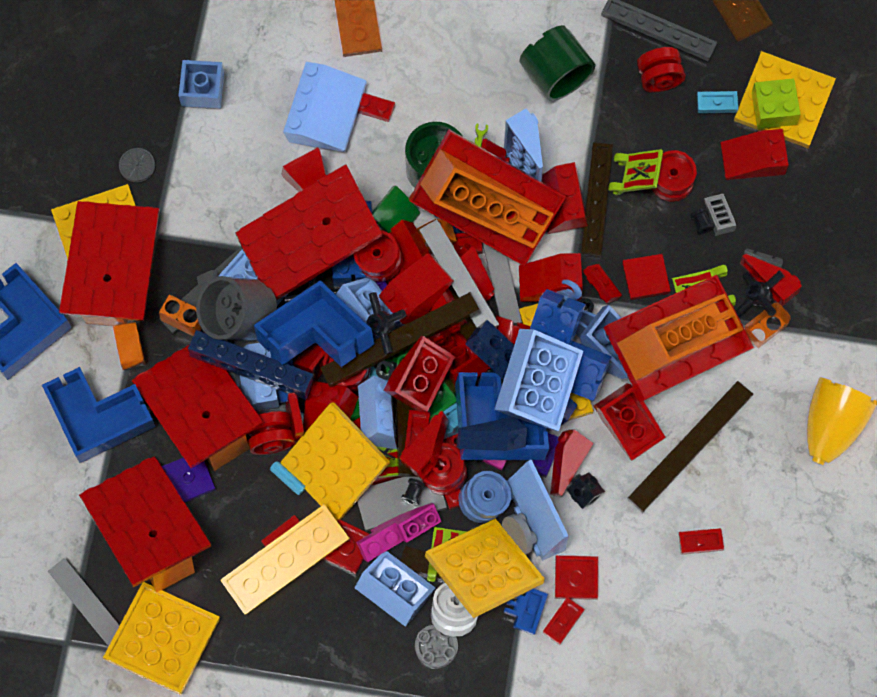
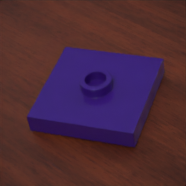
M184 458L161 466L183 502H188L216 490L204 461L190 469Z

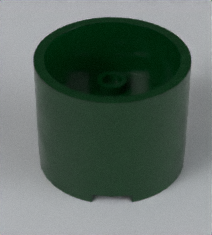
M565 25L556 26L542 33L544 37L540 38L534 45L530 43L519 59L524 70L548 101L559 100L574 92L587 81L596 66L595 62Z
M428 122L418 126L409 135L405 146L406 174L414 188L422 174H424L426 167L444 139L448 129L462 136L455 127L444 122Z

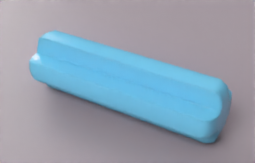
M276 461L270 467L271 472L297 495L304 492L305 485L281 463Z

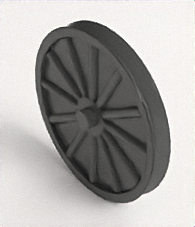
M132 148L121 156L119 170L126 180L142 182L153 174L155 161L149 151L143 148Z

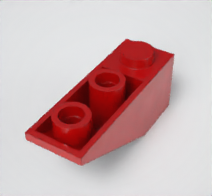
M443 411L432 417L429 425L417 434L415 441L406 447L399 457L404 466L422 480L436 466L449 421Z

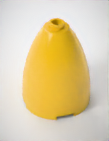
M819 377L809 408L807 444L809 455L813 457L812 461L824 465L825 462L830 463L839 457L858 438L869 422L877 406V401L871 400L870 396L851 387L831 383V380Z

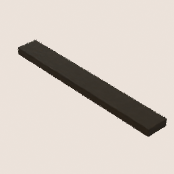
M471 292L388 333L393 353L385 355L381 340L378 338L374 340L373 346L361 354L356 352V357L341 367L335 361H332L320 368L329 387H332L413 346L421 336L429 338L479 313L480 309Z
M737 381L631 493L627 500L644 513L749 401L753 393Z

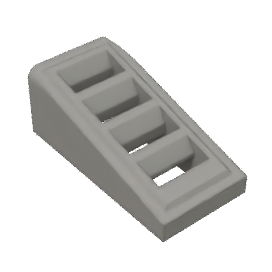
M724 194L704 198L711 223L715 226V236L735 231L736 223ZM717 200L721 201L720 204L711 205L710 203ZM723 207V210L714 212L713 210ZM725 214L724 217H716L717 215ZM726 220H727V222H728V223H724V224H721V225L719 224V222L726 221Z

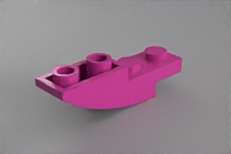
M430 503L407 511L371 529V534L356 543L364 560L369 562L402 541L407 543L442 521L434 503Z

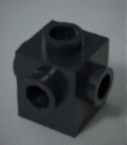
M590 472L584 475H576L571 480L572 484L567 488L571 498L582 509L592 505L605 492L598 483V480Z

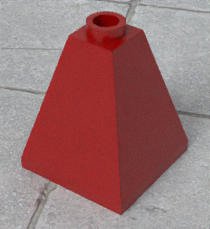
M318 147L289 162L282 168L281 175L298 192L326 176L321 152Z
M466 243L457 251V254L484 300L487 301L494 295V287L476 249Z

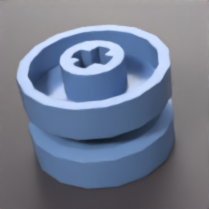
M482 471L475 474L461 488L458 496L459 506L468 519L477 523H487L497 518L508 508L511 501V488L500 474L493 471Z

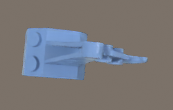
M562 280V284L570 286L574 292L570 289L557 291L556 293L564 296L558 307H562L567 298L577 301L582 296V291L576 283L570 280ZM610 305L603 306L597 315L584 310L576 331V335L580 337L581 344L612 356L607 373L620 379L628 378V374L625 372L618 354H616L608 338L609 336H607L603 328L621 319V317Z

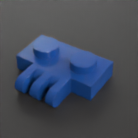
M532 589L525 592L524 595L515 597L516 602L512 600L507 601V605L514 607L513 610L510 608L504 609V613L516 617L513 628L534 635L548 594Z

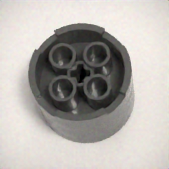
M218 276L209 280L203 286L198 296L196 312L201 328L208 336L214 339L257 341L254 325L277 310V302L271 288H268L257 279Z

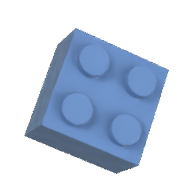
M182 60L179 87L181 106L221 108L224 81L222 62Z

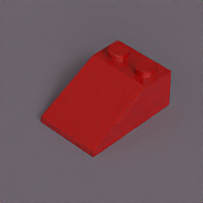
M783 129L762 130L720 143L725 180L786 174L789 165Z
M427 253L392 279L378 297L392 313L402 309L405 310L406 317L399 321L402 324H407L427 314L454 280L432 255Z
M560 253L526 263L525 266L519 265L520 301H539L546 289L553 292L570 289L574 292L570 286L562 284V280H570L576 283L582 291L581 253Z
M458 331L450 334L442 344L438 345L455 356L446 374L454 386L459 372L477 373L479 377L481 373L490 369L465 344L466 340Z
M421 336L392 372L383 391L415 411L428 412L455 356L426 337Z
M314 381L305 402L304 434L327 406L333 402L350 419L359 397L345 386L334 385L329 387L328 383Z
M626 383L593 405L605 426L631 461L666 438L645 402H640L637 392H635L631 384Z

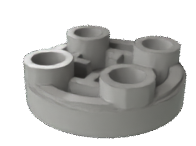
M522 513L505 517L502 521V527L525 555L529 554L532 551L533 544L537 542V537L533 531H530L526 517Z
M429 625L417 635L415 641L416 655L428 667H445L456 657L458 651L457 638L444 635L434 625Z

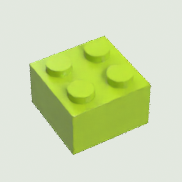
M794 78L755 82L751 93L757 129L797 125L801 114Z

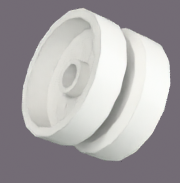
M446 583L440 585L434 593L431 619L433 625L444 635L452 637L463 636L471 632L476 626L478 616L473 618Z

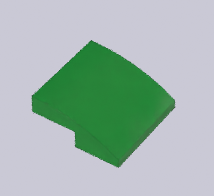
M396 185L391 187L372 212L376 223L382 228L381 230L388 233L401 220L413 223L420 214L414 203L410 202L409 198Z

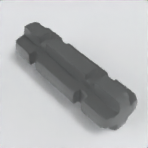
M748 248L744 251V254L777 267H782L783 259L772 258L773 256L758 251L755 253L754 250Z

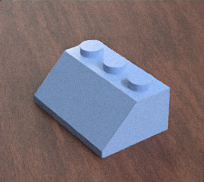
M364 278L343 284L336 293V296L367 323L368 317L373 314L368 294L377 292V296H379L382 290L375 281ZM378 297L381 311H385L387 314H393L390 311V309L384 304V302ZM399 320L396 321L392 331L405 324H402ZM373 333L374 340L380 338V336Z
M260 343L248 344L243 347L271 358L270 351L268 352ZM239 375L242 386L239 389L255 411L279 407L277 390L275 388Z
M372 376L358 385L361 431L375 446L397 449L393 396L383 391L388 380Z
M387 551L379 555L362 573L355 586L356 590L405 627L417 615L436 589Z

